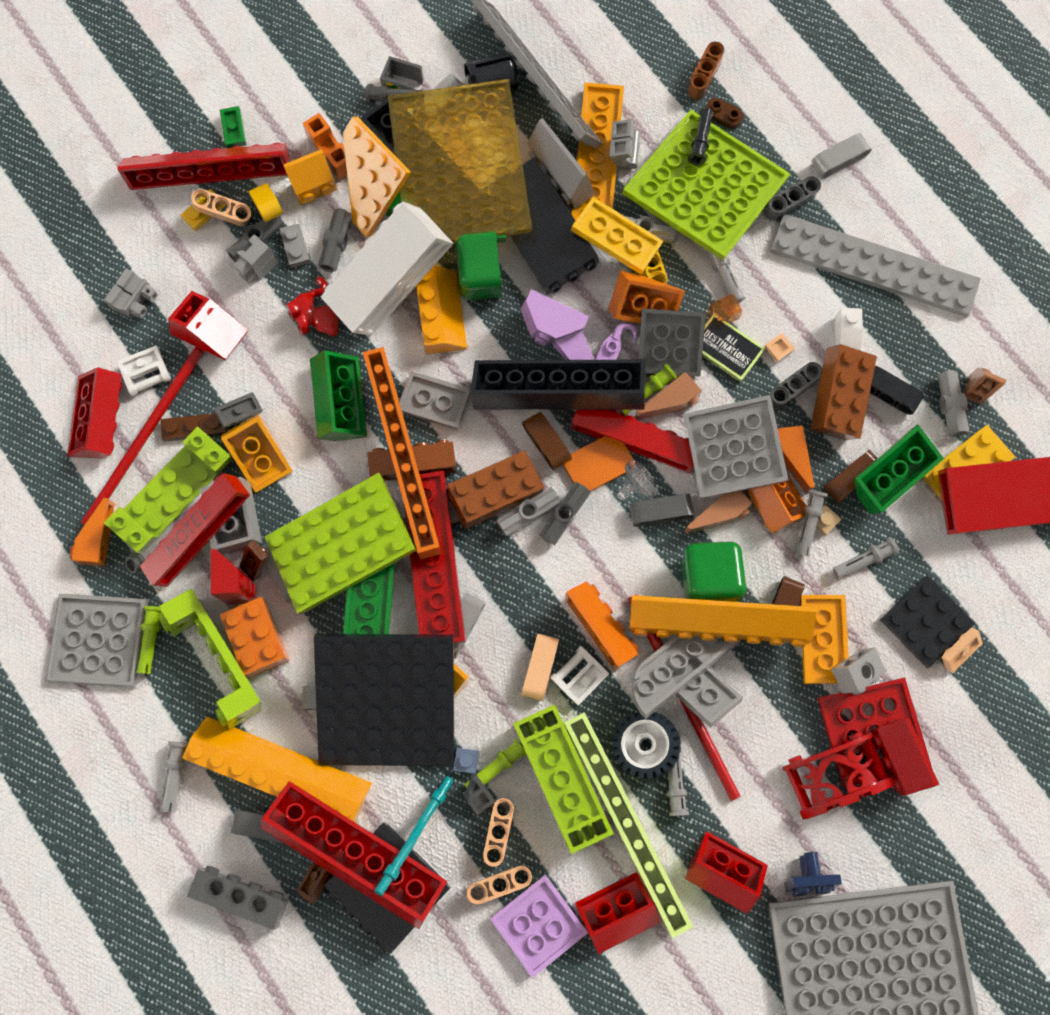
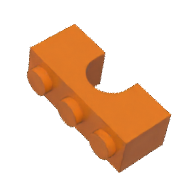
M318 113L303 122L306 136L317 151L322 149L328 166L337 178L341 180L347 176L344 145L342 142L339 144L336 141L330 126L322 115Z

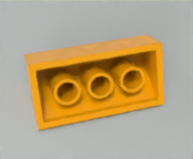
M434 265L416 285L426 355L467 349L457 271Z

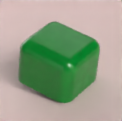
M496 231L464 234L456 240L460 291L465 299L480 300L502 297L497 242H506V235H496Z
M729 541L693 543L687 546L681 563L684 598L742 602L747 585L742 549L739 544Z

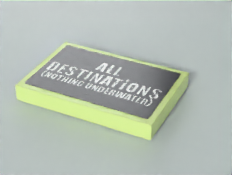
M713 314L705 324L702 356L741 383L765 348L716 314Z

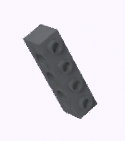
M207 865L206 868L197 870L187 897L273 930L279 927L289 901L283 898V893L271 890L270 893L261 890L263 886L254 882L245 884L240 882L241 877L229 873L227 876L219 874V869ZM216 881L222 885V892L220 894H216L213 890V885ZM237 889L241 890L244 894V899L241 903L237 902L234 898ZM258 898L264 899L266 903L263 911L258 910L256 907V900Z

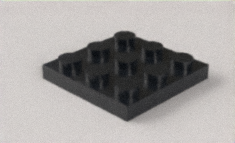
M928 575L924 576L880 619L926 668H930L948 648L952 647L959 640L963 633H966L975 624Z

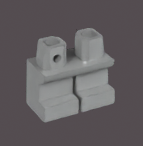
M632 119L612 123L609 157L618 168L635 169L638 167L640 132L634 130L635 123Z
M256 235L249 239L252 246L246 252L243 250L237 252L240 258L233 264L239 272L238 274L247 283H250L256 276L261 280L278 264L270 248Z
M126 268L117 280V286H113L104 301L111 309L130 318L135 316L143 319L147 313V308L142 303L145 299L154 302L158 297V293L150 286L147 280L141 279Z

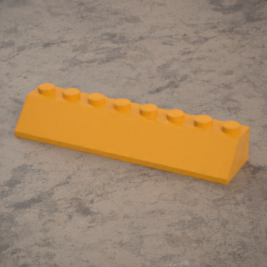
M632 595L629 632H634L636 636H647V633H652L662 638H668L670 635H679L681 639H692V636H696L706 641L724 638L726 642H738V639L747 640V643L750 644L769 641L771 645L792 643V646L805 647L806 644H810L813 640L817 607Z
M206 717L192 735L182 757L185 760L278 797L290 781L355 823L358 820L372 785L369 781L332 766L318 765L317 760L235 727L229 730L227 725L222 726L218 720Z

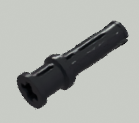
M706 108V111L702 109L700 112L696 137L691 142L692 150L688 155V161L696 166L703 165L706 162L705 153L709 148L707 139L714 114L709 108Z

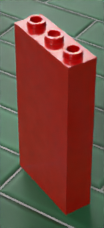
M1050 457L950 467L938 471L947 535L1050 524Z

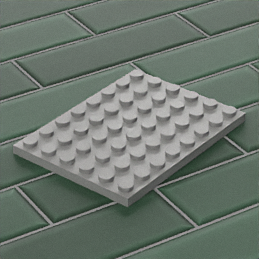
M953 881L768 903L785 1015H979Z

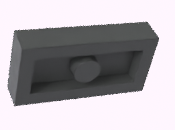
M251 392L215 407L213 411L222 428L225 429L258 413L260 414L263 410L256 396Z

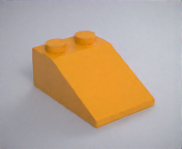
M259 413L222 434L221 440L246 479L250 482L255 493L293 471Z

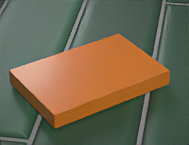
M606 436L571 453L572 460L563 465L573 484L578 482L591 492L637 468L625 444Z

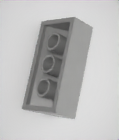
M541 118L527 143L531 150L528 154L531 159L535 157L546 176L549 175L551 177L550 182L555 190H561V197L567 205L571 203L576 209L595 195L587 173L544 119Z

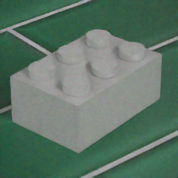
M238 477V479L250 496L210 539L211 549H216L222 555L245 549L246 545L253 540L258 545L262 544L251 484L242 477ZM212 485L200 488L201 495Z

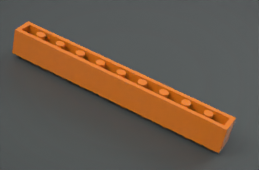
M384 347L363 352L418 555L421 560L442 554Z

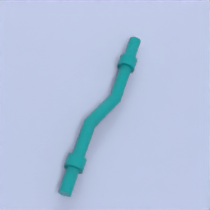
M446 776L438 790H434L430 797L431 801L418 819L407 841L392 864H388L384 870V876L374 890L378 895L383 896L390 883L395 881L400 874L399 869L416 844L427 822L438 805H442L444 802L445 794L454 782L451 777Z

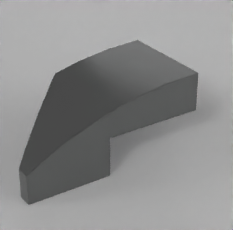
M473 773L464 797L478 816L496 801L477 774Z

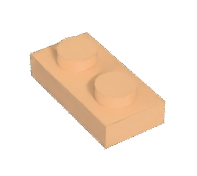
M971 627L959 637V640L952 647L944 652L942 660L946 670L953 674L983 644L978 630Z

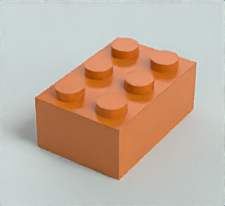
M259 597L219 614L239 667L246 678H252L290 661L268 603L264 598Z

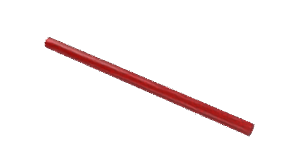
M195 346L82 519V524L85 525L103 498L109 499L204 354V350Z
M632 596L628 598V601H629L630 605H631ZM647 633V638L654 652H656L663 646V643L656 634ZM679 699L730 801L741 797L703 721Z

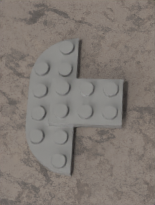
M676 635L643 661L636 671L633 682V698L641 715L647 719L672 697L676 696L711 728L742 702L743 696L710 668L738 645L741 640L738 639V642H726L724 638H715L713 641L702 640L701 637L692 636V639H681L679 635Z

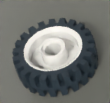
M638 711L629 714L627 718L625 717L621 720V724L617 725V730L613 734V754L617 763L625 772L639 779L651 780L666 775L675 767V763L678 762L679 754L681 753V740L677 729L668 718L654 712L645 719ZM645 739L652 741V747L648 751H643L641 748V744Z

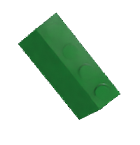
M324 350L310 358L317 439L342 441L367 437L359 357Z
M919 425L912 428L854 478L857 498L870 514L882 513L944 459Z

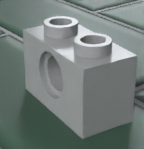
M875 647L860 649L831 669L842 694L853 693V695L863 693L866 690V686L880 680L879 677L886 672Z

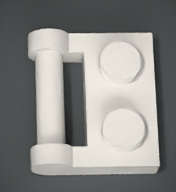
M157 345L117 361L131 396H135L139 391L163 381L166 383L172 380ZM158 369L160 371L158 375L136 384L133 383V379Z
M581 646L576 650L577 653L556 674L553 673L549 677L577 706L609 675ZM584 659L588 664L566 684L563 679Z

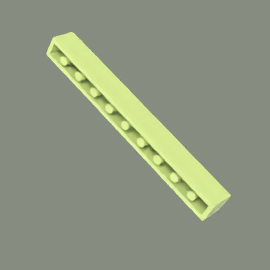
M582 713L564 722L570 739L669 936L674 938L693 928L586 714Z

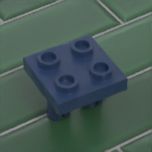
M806 852L803 856L799 857L802 877H793L784 883L785 892H792L793 896H803L816 890L817 895L829 894L831 891H835V887L841 885L842 881L840 874L823 875L821 873L818 852Z

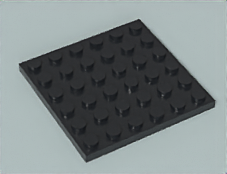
M314 635L318 765L454 766V635Z

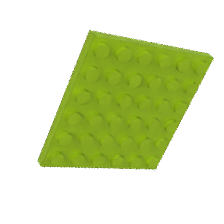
M690 110L625 186L622 194L724 261L766 208L770 199L777 194L788 180L790 173L713 123H711L707 139L709 148L705 153L706 162L700 166L691 164L688 161V155L692 150L691 142L696 137L700 115Z

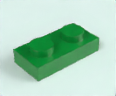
M240 107L219 109L226 148L246 146Z

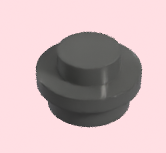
M137 552L131 553L125 560L127 570L132 574L143 573L140 565L145 559Z

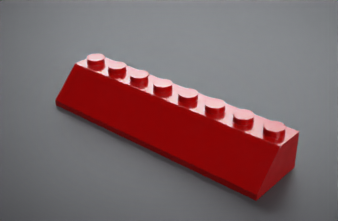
M276 142L270 145L255 144L249 147L234 146L227 149L214 148L206 151L193 150L192 152L152 154L151 156L123 158L117 166V170L130 190L287 176L284 164L290 162V153L286 143Z
M290 781L261 819V829L417 929L421 928L447 883V880L408 856L399 869L400 874L396 880L390 883L383 896L378 895L374 890L382 880L384 870L388 864H392L400 851Z

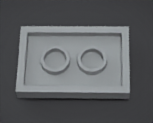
M411 371L400 399L402 413L458 430L471 389Z

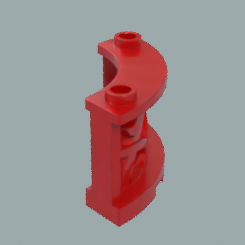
M861 731L850 735V741L803 759L801 755L788 759L789 764L783 766L782 769L787 772L802 810L799 812L803 820L827 813L829 810L839 806L850 805L860 801V798L875 795L895 786L892 776H887L871 739L873 738L872 733L863 735ZM861 744L868 758V761L864 764L859 763L863 757V752L860 755H855L853 751L856 746ZM847 748V756L835 754ZM823 758L817 768L812 763H810L817 759ZM831 761L843 763L855 769L847 779L848 793L842 794L833 784L821 783L823 774ZM869 765H871L872 770H873V772H874L876 778H875V777L873 776V774L867 769V767H868ZM807 767L809 769V774L803 775V777L809 780L813 779L812 784L803 785L797 771L798 768ZM860 773L863 776H860L857 779H860L862 781V785L856 787L853 785L852 781L854 777ZM820 788L832 789L833 795L830 798H826L824 796L825 790L820 791ZM805 789H811L812 805Z

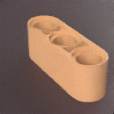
M204 189L195 190L192 194L193 208L200 213L238 226H246L251 220V210L246 204ZM198 197H204L207 202L204 205H199L195 200ZM218 204H224L227 206V210L225 212H219L217 211L216 206ZM238 211H244L246 212L247 217L245 219H239L236 216V213Z
M537 634L521 696L543 702L559 639Z
M501 798L495 802L483 853L485 863L491 867L500 865L505 856L514 813L513 803L506 798ZM501 802H506L510 805L508 815L502 816L498 813L497 807ZM497 825L505 828V836L501 839L495 838L492 834L493 828ZM490 849H497L500 852L501 857L498 861L492 862L488 859L487 853Z
M520 865L475 881L467 890V898L471 903L477 905L523 889L531 883V871L528 867ZM519 870H524L528 874V879L524 883H518L515 879V873ZM502 878L505 880L506 888L503 891L494 889L493 881L495 879ZM479 886L483 888L484 896L481 899H475L471 895L473 887Z

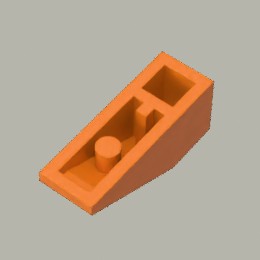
M803 425L778 428L785 466L804 492L808 493V490H813L815 486Z
M103 498L75 538L70 555L72 561L77 564L105 566L111 529L104 522L114 513L115 503L110 499Z

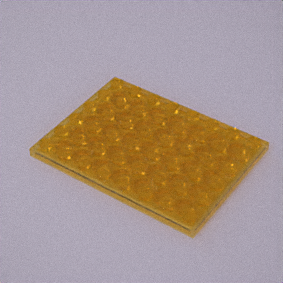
M509 79L388 96L395 156L411 172L400 189L401 202L421 208L453 243H456V240L464 234L496 231V235L507 236L532 232Z

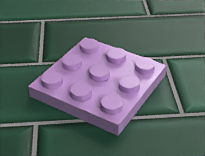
M546 874L490 918L532 978L588 934Z

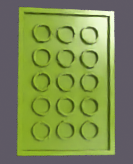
M379 473L265 536L296 612L300 615L417 551Z

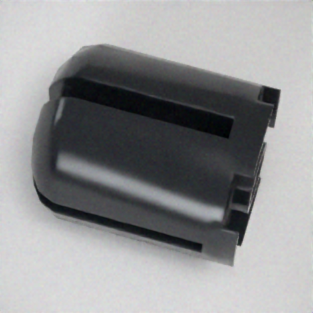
M500 53L464 64L465 77L468 78L470 87L468 91L473 102H482L510 95L517 90L519 83L518 70L509 54Z

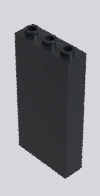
M535 157L482 190L484 195L496 207L497 217L546 295L558 292L564 284L574 282L579 278L580 274L593 270L600 263L598 255L591 244L571 231L575 219Z

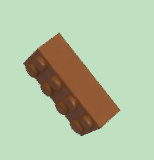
M842 344L826 348L810 430L846 441L861 439L877 359L876 355Z
M524 450L447 484L446 490L448 498L464 530L519 506L523 501L534 498L542 493L545 487Z

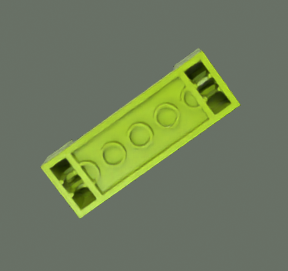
M198 426L182 442L185 446L124 509L119 507L104 522L105 525L137 553L143 554L200 495V488L208 486L232 461L231 456Z
M192 588L160 605L161 614L158 617L165 632L170 631L174 637L196 624L195 628L199 635L206 637V646L212 656L215 654L218 656L217 664L222 673L229 674V684L234 692L216 702L218 709L215 712L221 725H227L230 730L261 711L260 699Z
M555 704L513 723L569 852L573 854L613 835L611 826Z

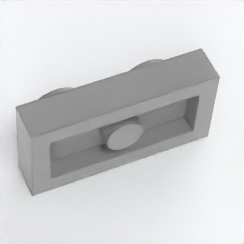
M300 224L280 228L290 268L311 263Z

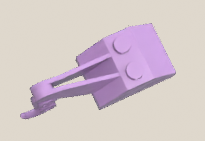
M531 289L520 310L530 336L535 338L534 341L543 346H546V344L553 345L565 360H594L582 331L589 316ZM630 323L617 325L613 333L602 343L595 360H616L621 349L622 332L626 329L630 330L633 333V341H637L638 331L636 327Z

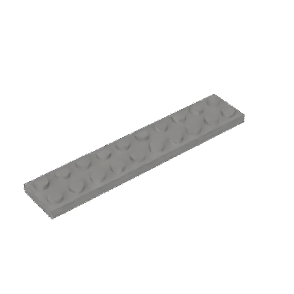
M471 0L474 4L472 8L479 15L482 14L484 16L483 22L490 29L493 28L495 30L494 36L501 43H505V50L511 56L516 57V64L522 70L527 71L526 77L534 85H538L539 88L537 90L545 99H549L551 109L556 113H560L562 123L566 127H571L573 137L578 142L582 141L587 147L591 145L598 149L602 144L601 140L495 6L487 0Z
M783 214L770 251L771 253L964 317H968L971 313L981 279L787 214Z

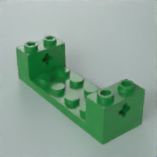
M398 561L347 589L343 634H390L394 573H398Z

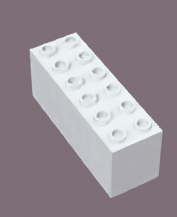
M402 202L393 209L392 215L379 225V230L366 240L365 246L361 251L353 255L352 261L338 273L336 280L325 288L321 298L352 333L373 335L454 243L421 208Z

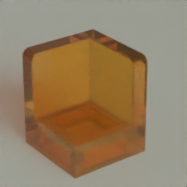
M732 293L711 303L708 312L709 314L715 313L719 322L729 318L733 322L740 318L742 309Z

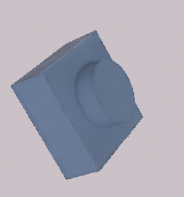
M457 748L453 771L476 773L479 751Z

